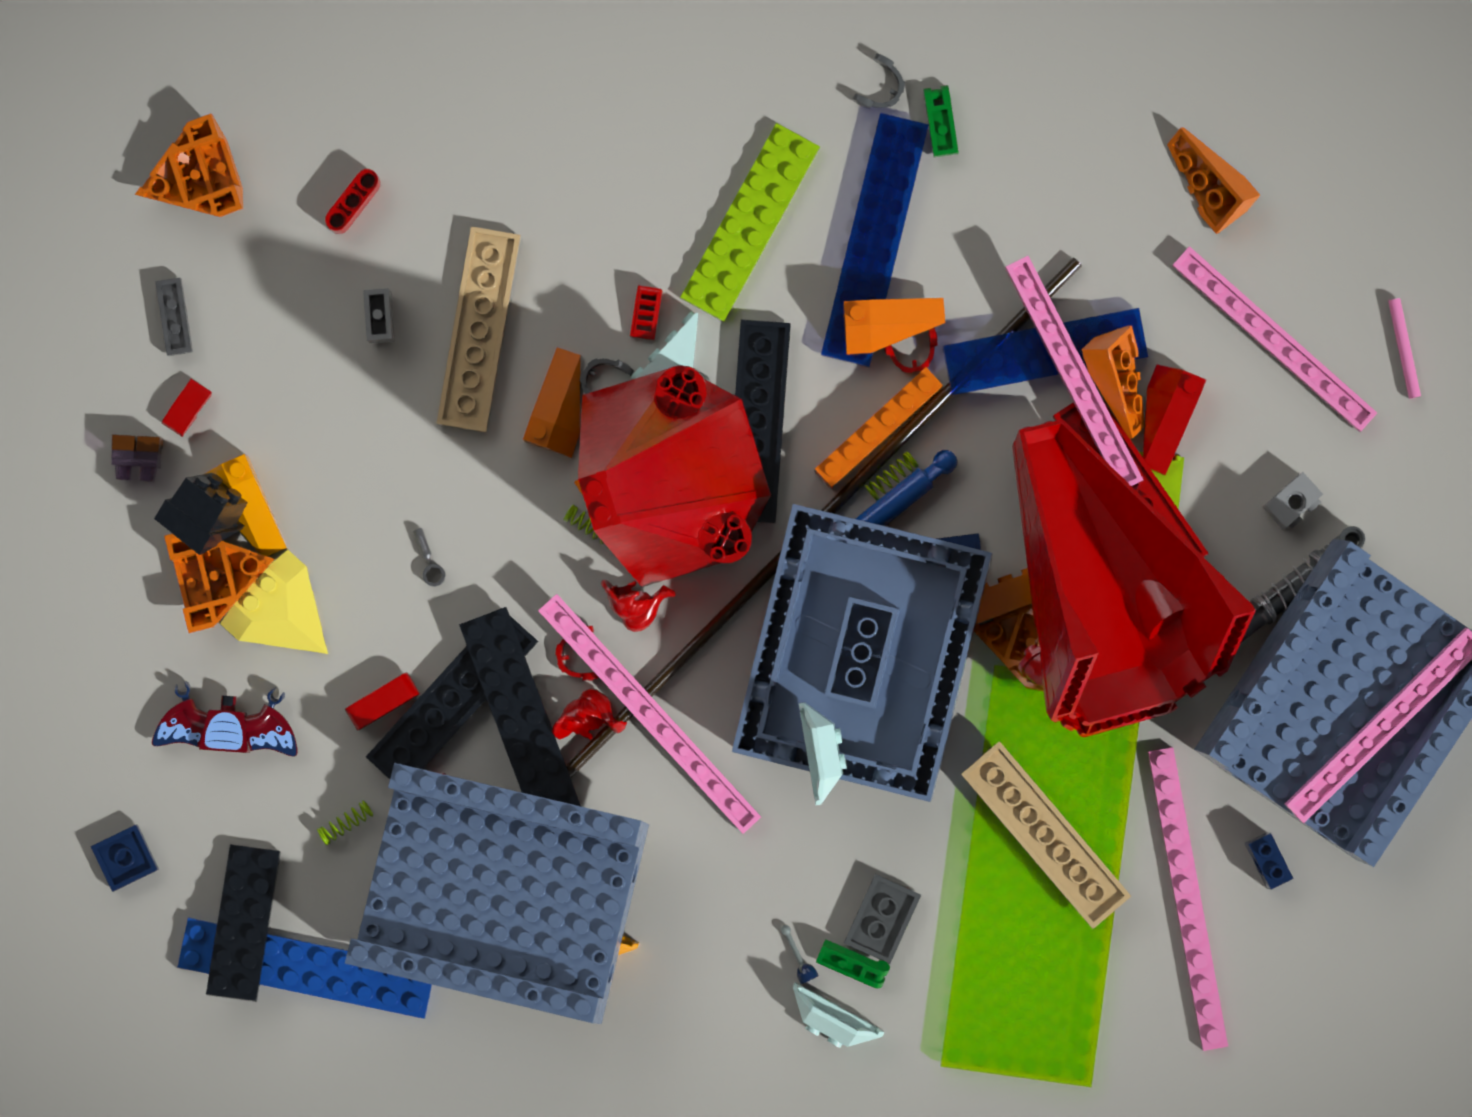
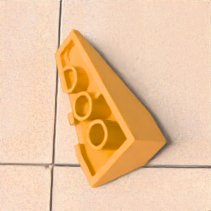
M243 454L205 473H214L221 477L222 483L240 492L241 498L248 502L238 520L244 525L240 532L261 555L270 556L287 548L249 456Z

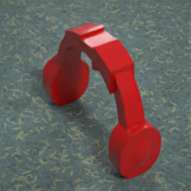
M935 328L928 330L929 355L920 366H917L916 360H912L913 367L902 365L895 357L892 345L884 347L886 356L889 355L893 363L902 372L912 373L922 371L925 367L928 368L933 359L935 347L938 346Z
M593 625L587 626L592 632H594ZM562 639L557 644L555 655L557 656V665L562 673L565 672L572 677L582 678V681H592L599 678L595 672L577 673L570 670L563 661L568 660L569 655L562 656L567 642Z

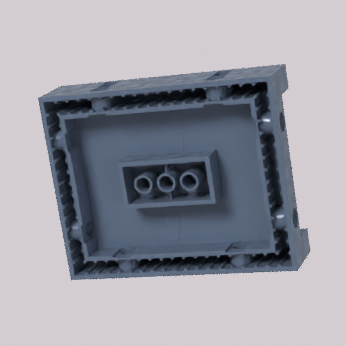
M793 504L732 752L810 772L799 710V703L806 702L834 722L836 729L840 728L842 743L838 744L840 754H845L847 769H842L843 775L840 778L841 780L931 802L993 553Z
M1333 539L1194 748L1199 754L1296 820H1298L1296 816L1284 804L1464 628H1468L1369 559L1370 554L1351 541ZM1472 660L1302 824L1355 860L1374 867L1472 719Z
M394 763L388 788L394 790L358 939L351 938L345 964L593 1024H602L649 824L637 819Z

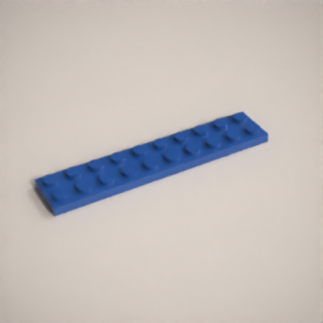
M190 917L187 919L177 968L209 974L217 923ZM268 934L260 985L425 1019L432 984L345 964L348 950Z

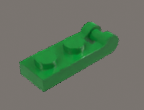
M948 85L940 86L941 89L931 90V88L923 89L933 158L959 153ZM942 99L943 105L934 106L933 100Z
M826 939L816 960V963L876 989L883 986L885 982L884 976H887L890 970V965L886 961L872 960Z

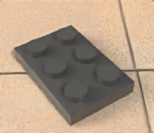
M875 874L844 943L891 964L921 894Z

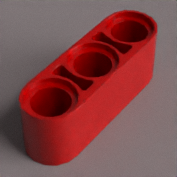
M361 170L328 211L325 222L333 233H345L378 192L381 182L373 170ZM366 176L375 178L373 186L369 188L362 186V180ZM350 196L359 197V204L356 207L347 206V200ZM337 215L343 216V225L333 227L331 224L332 219Z
M408 672L344 710L356 730L359 731L415 698L420 692Z

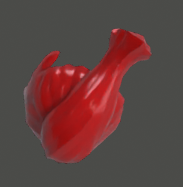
M602 580L601 586L608 595L607 598L612 611L622 618L623 625L633 632L642 631L649 627L656 618L661 601L664 598L676 596L675 591L665 585L654 595L650 596L646 592L631 590V588L637 585L636 581L622 587H617L618 585L613 586L608 580Z
M588 689L583 691L578 699L570 702L564 708L561 717L555 722L551 731L555 738L559 740L568 737L572 732L591 740L593 736L589 733V730L599 729L605 723L614 733H621L626 728L627 722L617 721L613 717L611 703L605 694L596 689Z

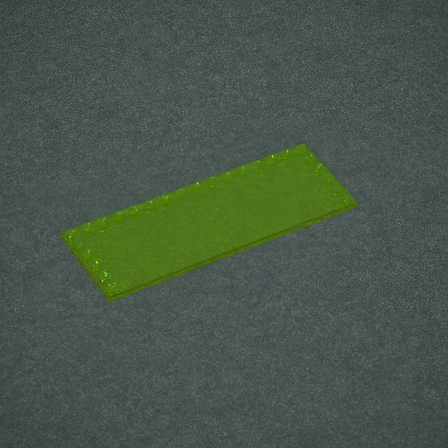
M994 665L982 755L1000 741L1119 881L1140 722L1083 738L1079 736L1075 729L1070 731L1064 728L1060 721L1056 723L1051 721L1046 712L1044 692L1025 688L1006 666ZM976 794L940 1066L1092 1087L1115 911L1092 929L978 794Z

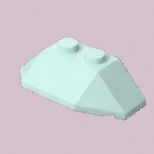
M806 702L799 703V710L816 806L823 803L843 775L842 769H847L845 754H840L838 744L842 743L840 728L836 729L834 722Z
M796 982L793 984L802 1021L807 1024L805 1029L818 1036L821 1032L829 1036L827 1041L841 1048L842 1044L849 1047L883 1036L884 1030Z

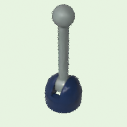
M784 925L781 927V933L786 935L799 962L797 978L802 985L819 975L813 965L804 963L790 934L791 928L788 925Z

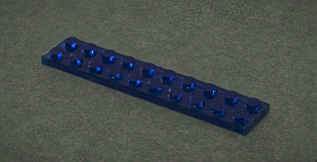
M884 113L879 115L822 347L821 356L870 367L873 353L846 355L843 303L844 301L886 299L929 124Z

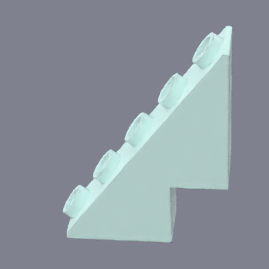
M691 311L682 321L684 326L678 332L673 330L665 339V342H667L666 346L661 351L657 348L648 358L650 363L644 369L639 367L631 378L636 379L678 365L693 368L698 313L694 314Z

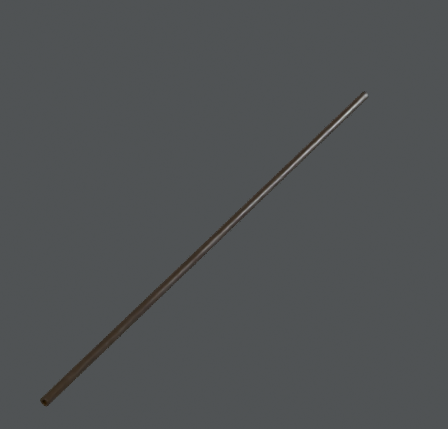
M1073 257L1044 286L1050 298L1082 267L1077 259ZM1025 307L821 511L835 514L1030 319ZM781 551L644 687L651 697L776 573ZM625 706L614 718L617 721L628 722L634 715ZM607 725L566 765L570 778L616 734Z

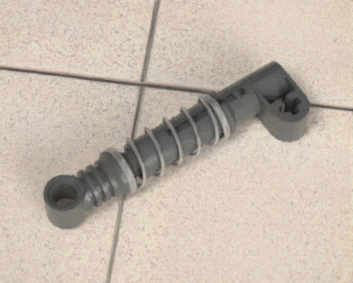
M1355 526L1345 528L1340 535L1334 538L1345 540L1348 536H1354L1358 539L1359 543L1357 546L1361 549L1365 542V534L1359 527ZM1323 548L1314 550L1309 554L1310 563L1306 558H1303L1304 563L1297 568L1293 566L1294 570L1287 576L1282 574L1283 579L1277 584L1271 583L1272 588L1265 593L1261 591V596L1255 595L1250 600L1256 611L1241 643L1265 624H1271L1276 621L1277 615L1280 612L1284 613L1325 552Z

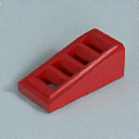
M638 285L630 337L655 340L663 293L662 289ZM642 294L655 296L656 301L641 299ZM640 305L652 306L654 311L640 309ZM638 316H650L653 317V320H640L638 319ZM637 325L651 327V332L636 329Z

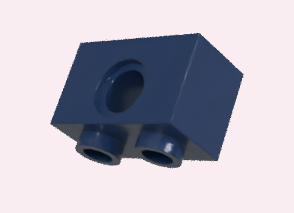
M1266 832L1244 843L1267 889L1272 890L1294 879L1271 833Z

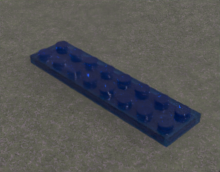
M1139 308L1063 322L1086 369L1087 366L1083 359L1082 349L1094 337L1125 326H1132L1137 343L1139 357H1134V359L1148 357ZM1036 328L942 346L951 395L1059 375Z

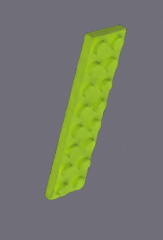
M778 123L775 124L680 299L725 322L820 146Z

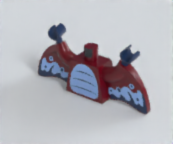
M185 681L186 692H180L176 684L175 694L182 698L183 702L172 707L163 716L152 738V745L157 747L174 743H186L199 747V750L250 753V751L270 749L292 757L298 754L296 738L290 724L280 712L274 709L275 705L285 698V692L281 694L279 699L274 698L273 692L276 687L268 693L267 699L269 702L267 705L264 704L259 713L247 715V712H235L237 696L221 695L220 710L202 711L195 706L193 699L189 698L188 694L191 688L189 682Z

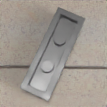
M179 277L155 281L167 356L192 353L193 349L182 279Z

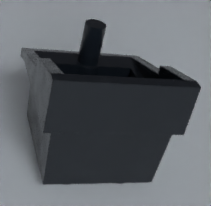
M214 473L186 477L174 496L170 499H165L154 519L197 554L201 555L216 547L222 540L243 529L244 525L238 520L248 502L241 498L240 492L222 483L221 477Z

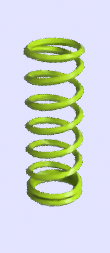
M909 452L903 453L906 464L902 460L896 459L899 469L894 465H889L892 474L883 470L885 480L880 476H876L878 485L872 481H869V486L865 485V488L875 500H879V497L872 485L883 494H886L879 479L889 488H892L886 474L899 483L892 467L903 477H906L899 462L911 472H913L910 464L914 468L919 466Z
M573 504L563 520L568 522L571 518V526L579 521L578 530H582L587 525L585 535L590 534L593 531V527L588 531L591 524L590 517L581 526L586 514L585 511L573 522L578 511V507ZM595 532L593 533V536H592L593 540H595V539L598 538V535L595 536V535H596Z
M362 800V803L359 802L364 819L351 807L356 823L344 812L349 828L339 817H336L341 832L329 821L334 838L323 826L317 829L319 836L326 845L331 844L329 837L336 841L335 831L341 836H344L343 827L351 831L350 822L355 826H359L357 816L364 822L367 820L365 812L373 817L371 809L364 800Z

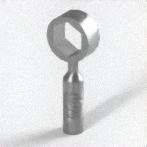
M416 529L413 531L420 553L428 564L423 571V579L429 586H440L446 578L445 570L440 565L432 563V553L423 529ZM431 568H438L441 571L442 578L438 583L428 581L426 574Z

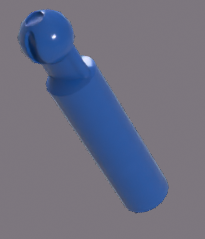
M950 450L937 452L932 464L924 470L917 468L855 519L886 526L933 488V481L941 474L953 472L957 467V457Z

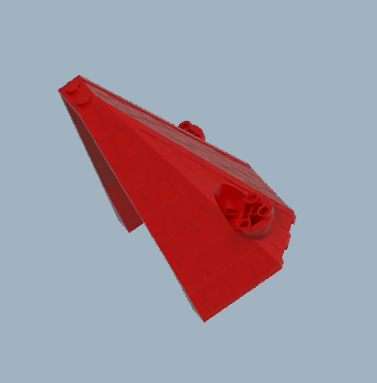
M683 365L674 366L582 395L578 466L580 488L594 532L641 587L720 563H733L747 554L752 542L751 532L770 499L771 492L745 407L740 397L704 379L694 368Z
M1063 419L1020 429L1013 442L1012 450L1033 616L1040 645H1031L1025 649V656L1018 666L1022 677L1030 679L1033 683L1043 688L1046 712L1051 721L1055 723L1060 721L1064 728L1070 731L1075 729L1079 736L1083 738L1172 713L1178 708L1176 702L1188 694L1192 698L1207 686L1204 681L1214 674L1221 677L1228 672L1256 611L1255 608Z

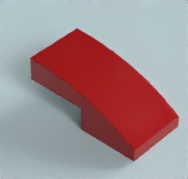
M190 379L165 415L161 424L183 437L196 420L197 414L211 397L212 392L195 380Z

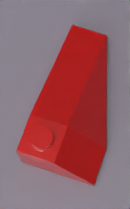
M1156 364L1147 386L1142 457L1152 471L1165 476L1199 400L1206 379L1185 370Z

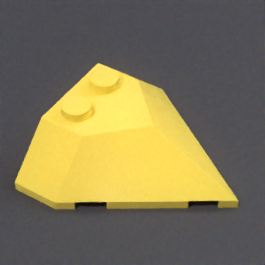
M286 550L268 566L232 606L220 623L238 641L328 654L307 566L289 550Z

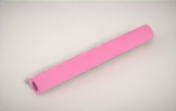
M1401 299L1389 300L1388 304L1409 399L1420 397L1421 392Z

